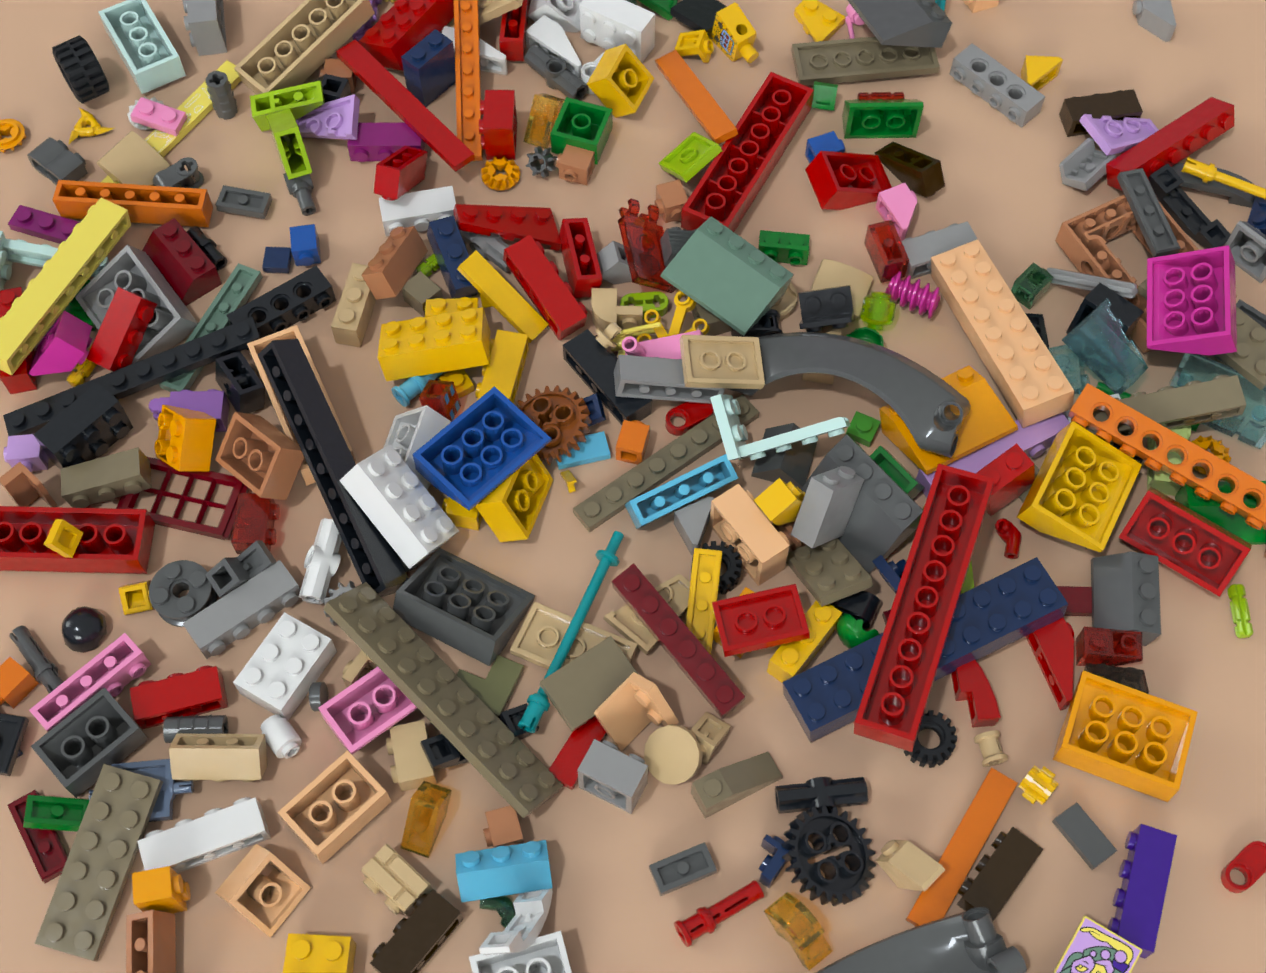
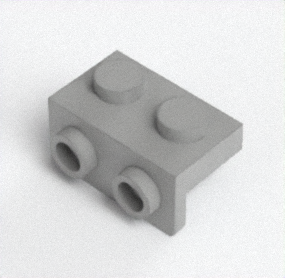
M1087 138L1059 164L1062 184L1087 191L1107 173L1106 164L1115 159L1116 155L1106 156L1104 152L1095 150L1094 139Z

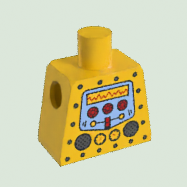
M734 2L718 11L710 37L714 44L731 61H736L743 57L747 63H751L759 56V53L753 47L757 35L756 31L738 4Z

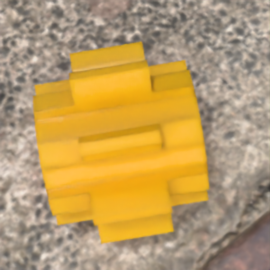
M1034 765L1018 786L1024 791L1022 796L1032 804L1038 801L1043 805L1059 784L1053 780L1055 774L1045 766L1040 770Z

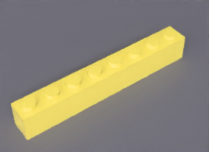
M100 198L95 205L89 208L84 219L75 225L67 240L61 242L54 256L44 263L41 272L36 278L30 280L23 294L14 300L10 310L5 316L0 318L1 371L10 375L15 373L129 229L131 222L127 209Z

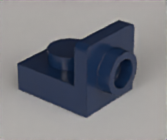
M766 834L762 840L761 847L774 856L772 857L768 854L758 870L762 872L759 882L770 888L788 862L783 860L782 856L787 854L789 850L781 846L785 842L777 836L772 838Z

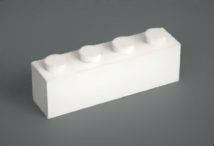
M245 797L235 801L233 806L225 809H211L198 819L179 821L175 824V827L168 830L149 832L146 834V838L137 841L144 869L151 870L170 866L176 873H180L270 839L271 836L261 804L256 797L252 799Z

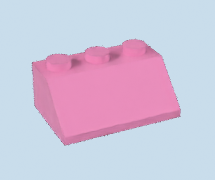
M376 667L318 709L339 741L353 755L412 713L417 707L379 667Z

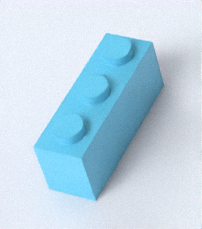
M546 840L529 841L522 844L498 846L496 848L455 854L456 876L461 903L553 888Z

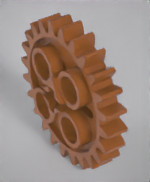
M556 385L554 390L551 391L546 386L543 393H540L537 388L535 389V396L532 397L527 393V401H517L520 406L519 409L551 437L552 441L536 453L541 461L545 459L548 465H551L552 459L556 458L560 463L562 462L563 454L571 457L570 450L572 448L580 450L577 444L578 441H587L584 434L590 433L588 424L592 423L589 417L590 411L584 399L580 398L576 391L571 393L568 387L561 391L559 385Z

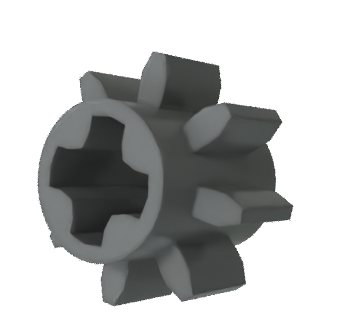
M541 146L535 147V153L527 154L529 163L526 167H530L533 171V176L541 172L542 177L549 176L548 170L554 171L557 169L554 166L557 157L550 153L551 148H546L543 151ZM543 159L544 164H540L539 160Z

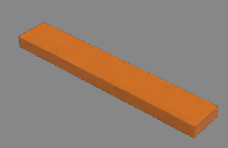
M676 50L655 60L659 70L714 142L720 144L738 135L734 124Z
M991 767L938 861L945 871L926 891H921L906 921L917 927L944 918L1018 783Z

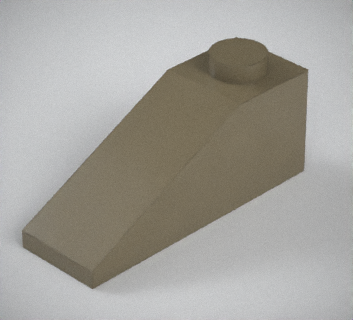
M765 752L720 768L692 782L691 794L703 816L707 818L782 779L783 776L769 752Z

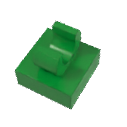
M814 81L811 108L834 111L838 85Z

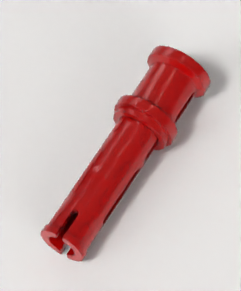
M753 880L750 884L728 895L709 908L700 907L696 909V914L684 921L677 920L674 922L675 929L684 945L689 947L692 945V941L707 932L709 934L713 933L716 925L757 900L764 898V893L757 881Z

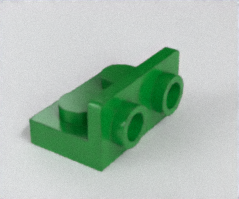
M760 230L758 249L779 263L807 265L810 235Z

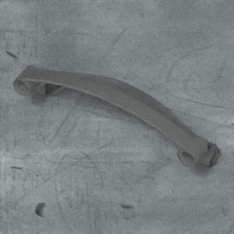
M813 332L759 336L765 385L774 380L800 373L830 374L854 381L874 392L894 409L906 424L921 449L949 458L953 456L958 442V434L956 432L961 428L963 418L970 412V403L966 397L925 367L890 349L848 336ZM726 388L748 396H752L760 390ZM950 404L958 407L960 415L952 413Z
M977 907L880 940L835 961L816 973H1026L1027 967L1020 952L1014 946L1006 948L1003 936L996 933L988 908Z

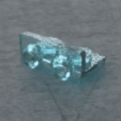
M1078 343L1049 348L1051 355L1074 389V394L1080 395L1086 384H1090L1089 376L1084 371V367H1088L1086 352H1081Z

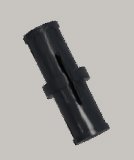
M191 227L187 231L189 236L215 265L217 270L223 269L228 260L216 248V243L212 239H208L199 227Z

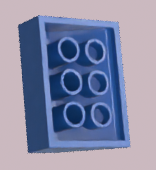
M494 386L412 455L416 470L427 481L470 511L551 441V437Z

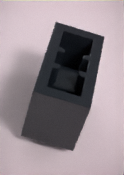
M238 351L217 358L216 382L225 392L235 410L241 413H250L264 408L265 386L243 354Z

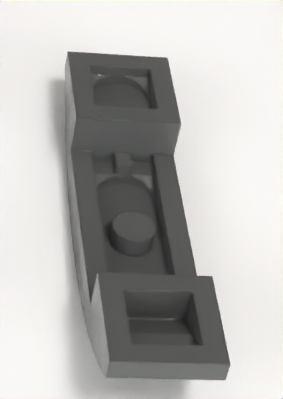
M1176 163L1172 166L1173 170L1184 181L1180 187L1229 196L1228 203L1252 208L1256 196L1214 180L1207 183L1202 182L1203 179L1181 172L1185 163ZM1217 168L1219 172L1252 183L1238 174Z

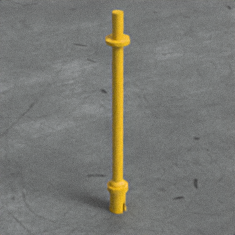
M1188 157L1181 171L1203 179L1202 182L1207 183L1214 180L1266 200L1265 188L1219 172L1215 164L1210 163L1208 165Z

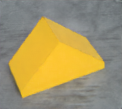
M1026 55L1021 69V79L1039 91L1058 76L1063 59L1060 57Z

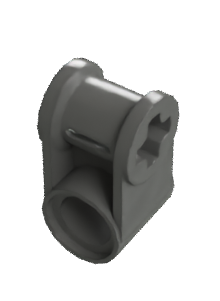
M185 157L170 167L156 173L152 181L154 186L198 189L203 185L204 177L198 171L196 160Z

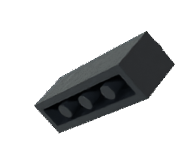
M587 329L563 344V359L590 390L601 397L604 406L621 425L624 420L641 421L651 414L652 399L617 397L615 395L614 369L618 358L614 353L610 354L596 340L597 335L594 336Z

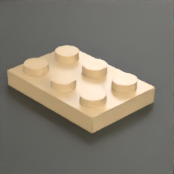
M681 336L679 341L685 387L763 389L765 379L759 337Z

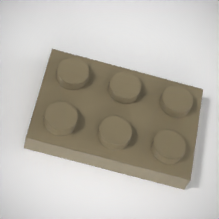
M838 538L813 549L807 545L788 553L786 563L821 607L873 587L872 577Z

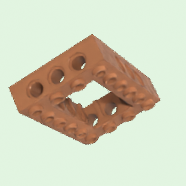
M1125 195L1063 222L1055 240L1080 273L1131 282L1136 285L1137 280L1129 275L1121 265L1122 261L1116 258L1106 246L1107 241L1132 231L1152 255ZM1159 202L1181 248L1179 253L1199 250ZM1137 293L1132 299L1123 298L1144 311L1130 337L1140 350L1146 353L1152 350L1147 348V299Z

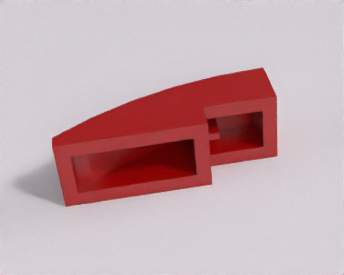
M976 660L957 667L956 671L951 673L956 701L967 700L972 728L995 726L1001 716L990 683Z

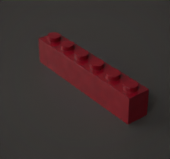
M634 563L611 581L615 591L721 718H724L744 701V694Z

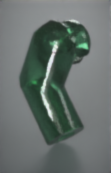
M506 896L480 900V909L497 911L502 918L501 925L504 928L507 927L516 914L513 902Z

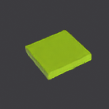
M693 132L662 159L659 165L662 170L687 183L715 158L722 149L718 143Z

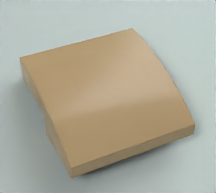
M133 130L96 162L113 182L117 181L119 184L151 186L155 174L170 167L168 162Z
M823 259L810 291L850 285L854 321L859 317L863 306V299L865 300L873 276L847 264Z

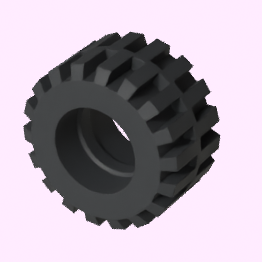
M79 35L52 47L55 61L78 101L83 104L109 92L107 78L91 47L83 37Z

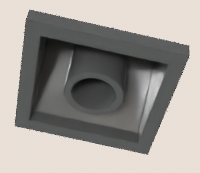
M795 423L765 429L763 439L800 428ZM801 441L792 443V449L776 453V449L765 451L766 457L756 459L751 476L775 482L780 478L786 483L791 481L796 487L798 486L801 489L806 483L817 442L802 445Z

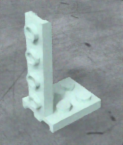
M0 231V290H4L6 280H9L11 277L13 262L43 267L44 263L54 256L58 248L47 244L28 243L21 239H6L3 231ZM108 257L102 261L91 277H95L109 263Z
M726 394L710 397L728 461L750 457V460L753 461L766 457L765 451L776 449V453L792 449V443L801 441L802 445L811 444L818 441L817 436L828 433L829 438L845 433L844 428L850 427L848 418L837 417L746 444L745 440H748V433L745 425H741L738 414H741L738 400L733 399L732 395Z

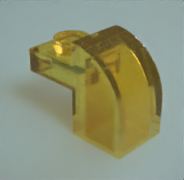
M788 892L764 910L776 933L790 943L806 969L811 970L832 952L823 935L825 931L820 923L801 901Z

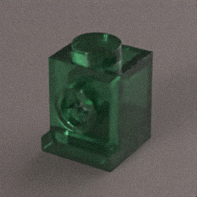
M1033 262L1015 280L1011 292L1018 302L1030 310L1034 303L1050 288L1054 277L1046 269L1039 267Z

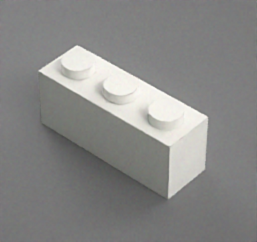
M453 186L405 193L397 200H386L380 197L379 204L385 235L390 236V232L397 227L415 226L417 231L423 232L428 230L429 222L454 216L453 210L456 201Z

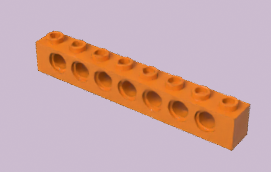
M1089 383L1086 384L1068 414L1072 418L1071 422L1074 421L1085 429L1088 427L1095 431V435L1107 443L1112 441L1121 446L1120 451L1130 457H1135L1136 455L1145 460L1144 464L1150 469L1157 472L1161 469L1170 475L1169 479L1181 486L1187 484L1194 488V493L1202 499L1209 501L1211 498L1220 503L1219 507L1223 511L1231 515L1237 513L1246 518L1245 523L1257 530L1261 528L1266 530V484ZM1102 410L1107 414L1108 419L1103 422L1097 421L1093 416V412ZM1118 425H1129L1132 429V434L1128 436L1120 434L1117 428ZM1144 438L1153 439L1157 445L1156 449H1146L1142 444V440ZM1169 452L1178 453L1181 457V463H1170L1167 454ZM1200 466L1204 468L1206 478H1196L1192 472L1193 467ZM1222 480L1227 481L1231 485V492H1221L1218 488V482ZM1244 495H1251L1256 499V508H1249L1244 504Z

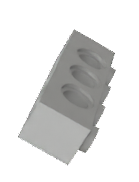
M973 43L953 58L950 75L1021 128L1040 113L1045 96Z

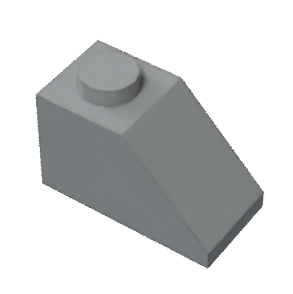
M1171 0L1134 1L1132 10L1133 15H1136L1138 25L1161 40L1170 42L1177 26Z
M612 241L597 253L602 280L616 285L648 279L653 276L648 255L623 244Z

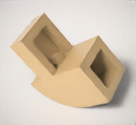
M592 288V321L596 328L604 331L612 322L616 323L621 329L643 325V306H617V288Z

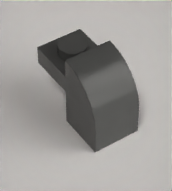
M256 540L238 557H229L221 560L205 576L218 596L224 597L277 561L263 540Z

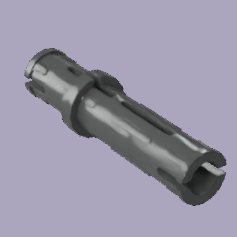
M26 626L16 627L12 630L13 633L9 634V637L35 672V679L45 686L48 693H51L64 682L58 674L57 666L47 659Z

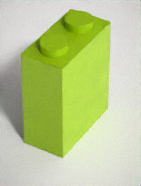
M290 108L266 115L288 180L313 173L299 127Z

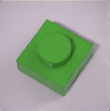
M856 411L846 434L854 441L870 447L881 421Z

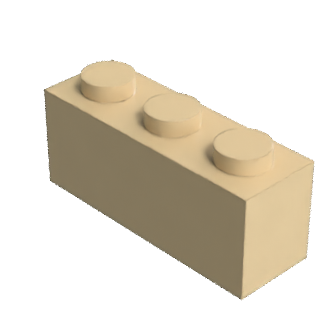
M352 263L331 325L335 342L338 344L361 348L376 303L375 297L361 276L368 265Z
M177 733L169 746L172 780H213L215 782L242 780L244 782L262 780L268 766L265 734Z

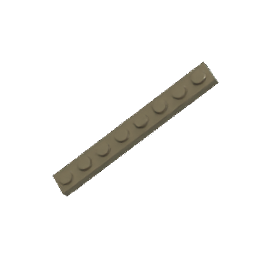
M743 394L736 398L741 409V414H738L740 424H744L746 427L759 418V411ZM715 413L574 507V515L590 533L625 509L627 502L653 490L721 444L723 441Z

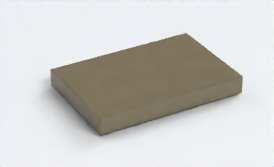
M610 636L541 680L539 685L573 732L594 718L595 710L633 672H637Z

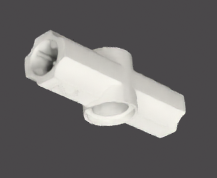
M324 518L320 521L314 545L310 547L304 561L306 573L298 597L310 604H323L331 577L335 575L340 564L341 556L338 552L342 538L333 519Z

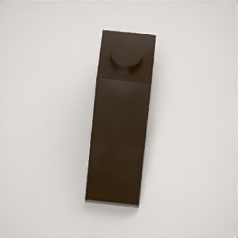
M891 142L875 152L881 163L902 183H906L910 191L912 190L914 193L927 198L945 187L940 160L896 142Z

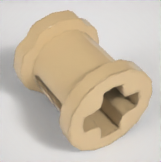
M999 730L987 731L974 737V741L976 744H979L984 759L982 761L983 767L999 765L1008 759L1007 754L1003 753L998 739L1000 736Z

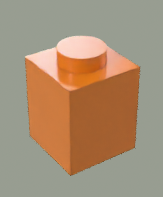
M638 420L623 421L616 444V460L637 465L643 462L650 438V425H646Z
M11 657L0 666V706L6 702L14 709L39 682Z

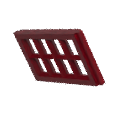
M147 457L150 460L151 469L166 472L160 489L149 488L142 490L157 494L149 512L155 524L221 540H229L249 488L235 476L213 471H178L160 459ZM172 473L188 477L182 494L165 491ZM194 479L211 482L204 500L188 496ZM216 484L233 487L226 505L210 501ZM139 493L121 496L116 509H134L133 507ZM163 496L179 499L172 517L156 514ZM185 501L202 504L195 522L178 519ZM208 506L224 509L218 527L201 524Z

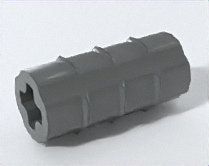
M213 71L205 79L210 100L213 102V108L219 118L224 120L232 119L235 117L238 109L234 92L231 89V83L224 72Z
M211 714L210 716L181 715L179 717H166L163 725L165 743H172L177 733L228 734L227 716Z

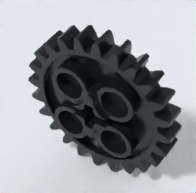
M825 805L818 809L811 807L806 812L803 811L797 815V818L789 823L791 828L784 832L785 837L789 840L781 844L784 849L789 850L787 854L782 856V859L791 863L785 871L795 873L791 881L792 884L800 881L802 883L800 893L809 890L811 901L820 896L821 905H825L830 901L833 906H837L840 903L845 905L860 897L862 891L870 887L867 881L874 878V875L869 870L876 867V863L869 860V857L876 853L873 850L867 849L866 846L872 840L863 839L862 837L866 829H857L855 827L858 820L856 818L849 822L847 820V811L838 815L837 807L835 806L827 810ZM808 841H810L813 845V849L810 847ZM843 847L850 848V851L842 852L837 856H830L813 864L808 863V860L815 859L822 854L827 855ZM820 870L825 874V878L821 875Z

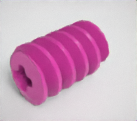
M899 271L888 284L883 300L890 295V302L894 304L900 298V307L903 308L909 303V310L913 312L919 306V315H924L928 310V318L931 319L941 298L939 295L940 287H936L933 292H930V283L920 288V279L911 284V275L901 280L902 272Z

